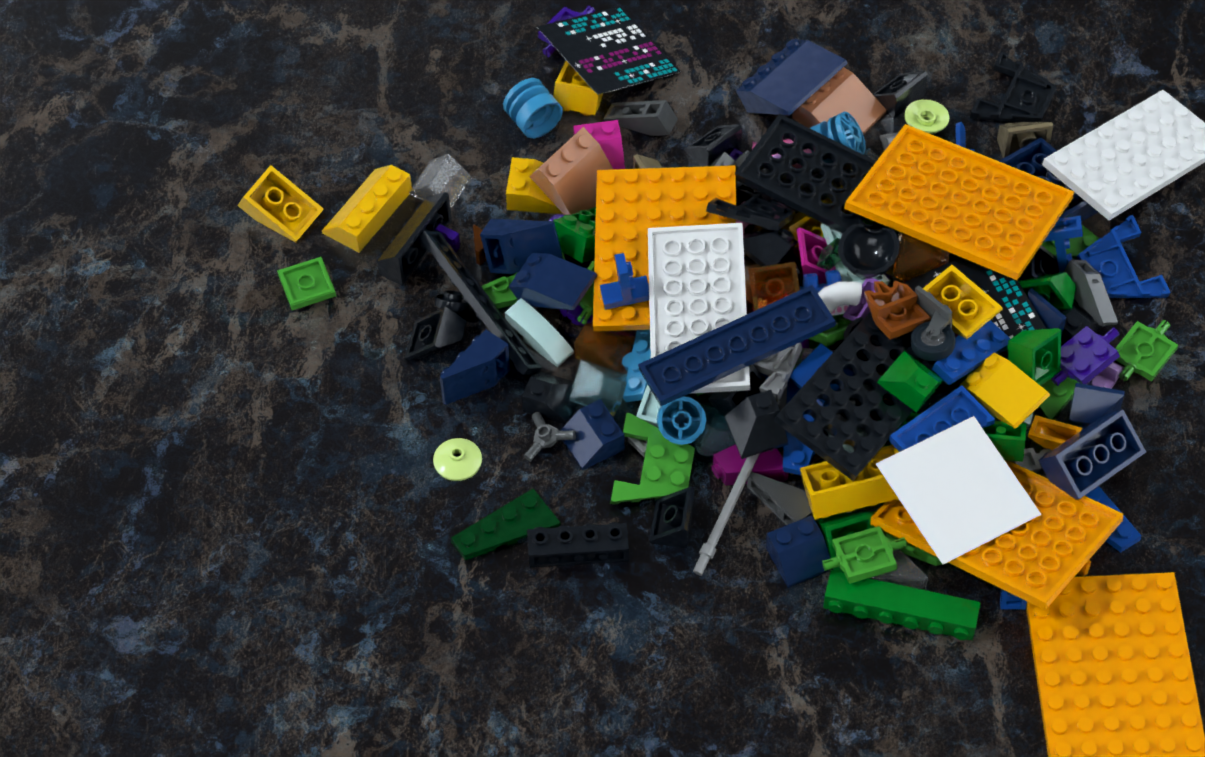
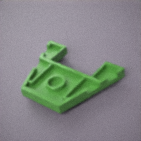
M626 413L623 428L624 436L647 441L640 485L614 481L610 504H620V502L631 501V503L640 502L641 500L653 498L656 500L689 486L695 448L689 444L679 445L670 442L663 437L657 427L631 413Z

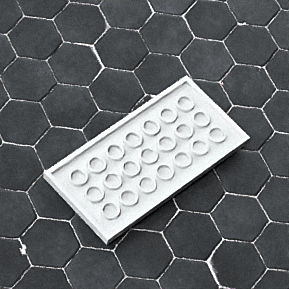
M1161 90L1044 158L1042 165L1106 219L1111 220L1205 163V122L1170 94Z
M742 223L648 228L651 358L747 315ZM749 366L691 393L750 390Z

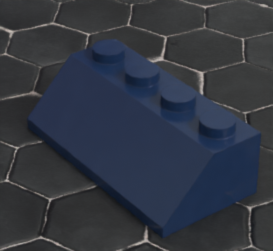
M1122 409L1103 415L1038 461L1051 483L1078 500L1145 454L1146 450Z

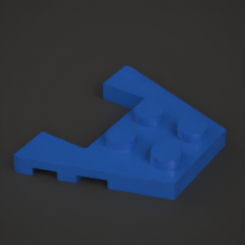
M1133 215L1126 218L1123 223L1114 227L1103 238L1098 239L1079 253L1077 260H1086L1100 273L1109 298L1169 297L1171 292L1162 275L1139 281L1121 242L1140 237L1141 230Z

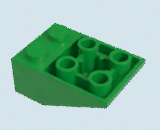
M596 206L592 209L581 210L578 213L564 215L553 220L563 253L581 263L595 259Z

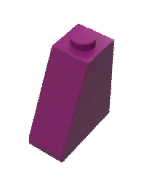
M733 445L713 455L712 471L717 479L720 478L725 486L734 485L746 458L741 459L736 445ZM777 448L773 451L769 450L760 453L752 469L754 473L780 482L787 481L789 473L783 471V457Z

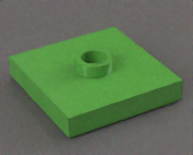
M322 257L277 270L291 310L336 297L335 289Z

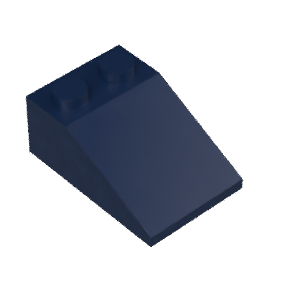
M532 253L520 271L515 275L509 288L517 300L522 298L532 307L575 310L596 279L597 274L552 254Z

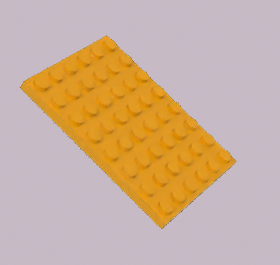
M905 124L846 200L844 209L1018 280L1073 199L1074 191Z
M736 165L597 170L594 272L597 274V277L594 280L593 331L650 330L649 301L606 310L604 308L600 285L618 281L614 255L624 253L626 262L631 261L633 278L647 276L649 284L648 228L736 223L735 219L706 211L708 202L715 198L736 205Z
M1005 460L1041 515L948 563L1046 610L1121 524L1124 514L1086 496L1076 500L1051 483L1049 479L1009 460ZM900 500L885 502L871 517V525L875 527L880 526L883 531L899 539L905 538L907 543L937 557Z
M1174 572L1074 577L1046 610L1027 602L1026 611L1048 757H1205L1204 729Z

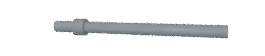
M759 454L746 458L707 542L703 543L699 551L700 557L693 570L695 574L702 576L709 559H713L717 550L715 547Z

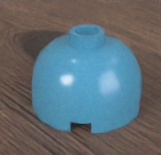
M689 396L680 397L660 406L656 418L658 429L664 438L674 444L684 445L692 443L705 429V411L699 402Z

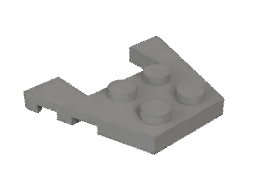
M801 342L753 364L760 373L769 376L759 387L760 393L772 390L775 400L779 401L802 351Z

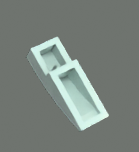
M522 298L505 312V319L515 331L523 336V342L556 367H559L574 353V350L560 333Z

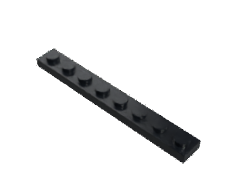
M424 231L420 239L425 244L426 250L432 253L438 261V266L447 273L451 283L459 289L463 299L474 309L477 318L483 321L491 333L508 343L509 357L515 364L516 370L522 375L538 373L542 366L440 231Z

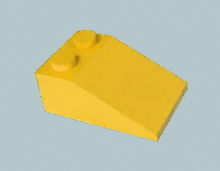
M566 60L555 82L553 97L562 106L563 111H576L586 116L596 115L603 94L597 95Z
M512 157L506 189L507 210L563 214L529 177L543 162L535 159Z
M271 165L237 205L257 222L295 243L324 210Z
M953 265L949 266L923 288L926 292H930L935 299L951 309L952 330L965 339L972 336L1003 310L1002 306Z
M994 352L960 384L992 416L1015 429L1050 396L1048 391L1012 362Z

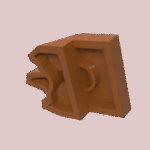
M895 280L893 287L890 288L882 281H874L875 292L871 290L864 291L876 326L890 340L912 332L922 323L930 322L931 317L917 304L918 295L907 284Z

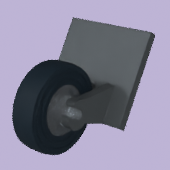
M917 286L915 288V293L918 295L917 304L931 319L930 322L922 323L913 330L911 335L912 350L919 358L927 361L945 359L951 355L955 347V335L952 330V311L947 305H943L935 299L930 292H926L923 288Z

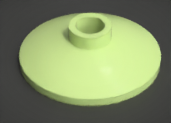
M917 100L910 103L905 109L904 117L907 124L927 133L940 132L949 123L947 109L940 103L932 100Z
M454 438L445 441L436 449L433 462L436 471L443 478L451 481H462L471 478L478 472L482 464V455L478 446L472 441Z

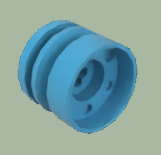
M536 78L525 79L517 83L505 96L503 102L505 112L516 122V125L528 138H538L550 132L560 121L563 114L562 106L541 81Z
M844 111L837 116L829 118L828 122L823 121L810 127V129L861 154H865L866 144L861 128L855 118L848 112ZM825 159V160H823V161L826 162V163H833V162H834V161L831 160V159Z

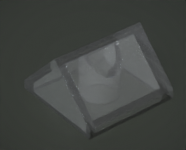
M446 154L429 161L410 190L409 195L425 200L428 196L447 192L449 193L450 208H452L471 176L450 154Z

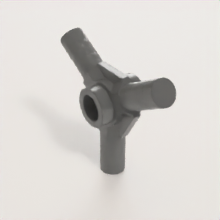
M535 412L532 415V419L537 427L533 440L534 444L524 454V457L531 462L541 449L552 447L559 440H575L576 431H559L557 428L545 424L541 413Z

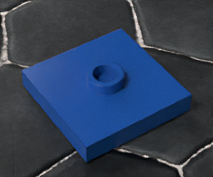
M820 344L792 371L789 381L801 389L833 352L823 344ZM843 369L846 375L855 376L853 371ZM830 384L834 391H841L838 385ZM823 399L816 400L823 407L827 405V402Z

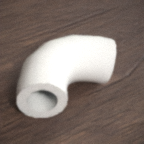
M854 281L836 282L824 287L818 294L830 313H832L837 307L842 305L857 306L861 299L862 284Z

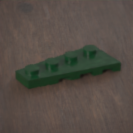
M531 489L451 537V542L464 560H468L494 551L496 547L518 543L517 540L528 537L527 529H534L536 527L558 528L561 526V523L536 491Z

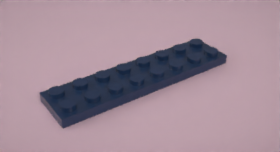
M810 285L638 364V367L659 405L663 406L836 326V322L813 285Z

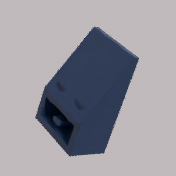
M490 219L480 233L490 273H517L532 253L552 254L563 259L554 221Z
M486 329L480 336L477 335L472 340L471 345L457 355L456 360L451 366L444 368L441 372L440 385L443 403L447 405L496 386L510 371L508 343Z

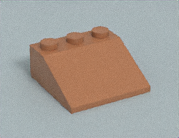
M843 67L793 112L792 118L810 128L823 121L828 122L829 118L845 111L855 118L864 135L886 114L887 110L854 73Z
M582 127L529 177L564 215H571L581 210L595 208L597 170H613L600 144Z

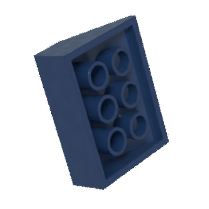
M793 39L786 44L782 51L775 53L767 64L760 66L752 77L744 80L742 86L736 92L747 113L791 115L848 63L846 59L809 40Z
M1039 138L999 160V162L1072 190L1042 165L1044 158L1057 151L1043 138ZM1074 192L1073 199L1060 218L1081 216V221H1084L1098 213V211Z

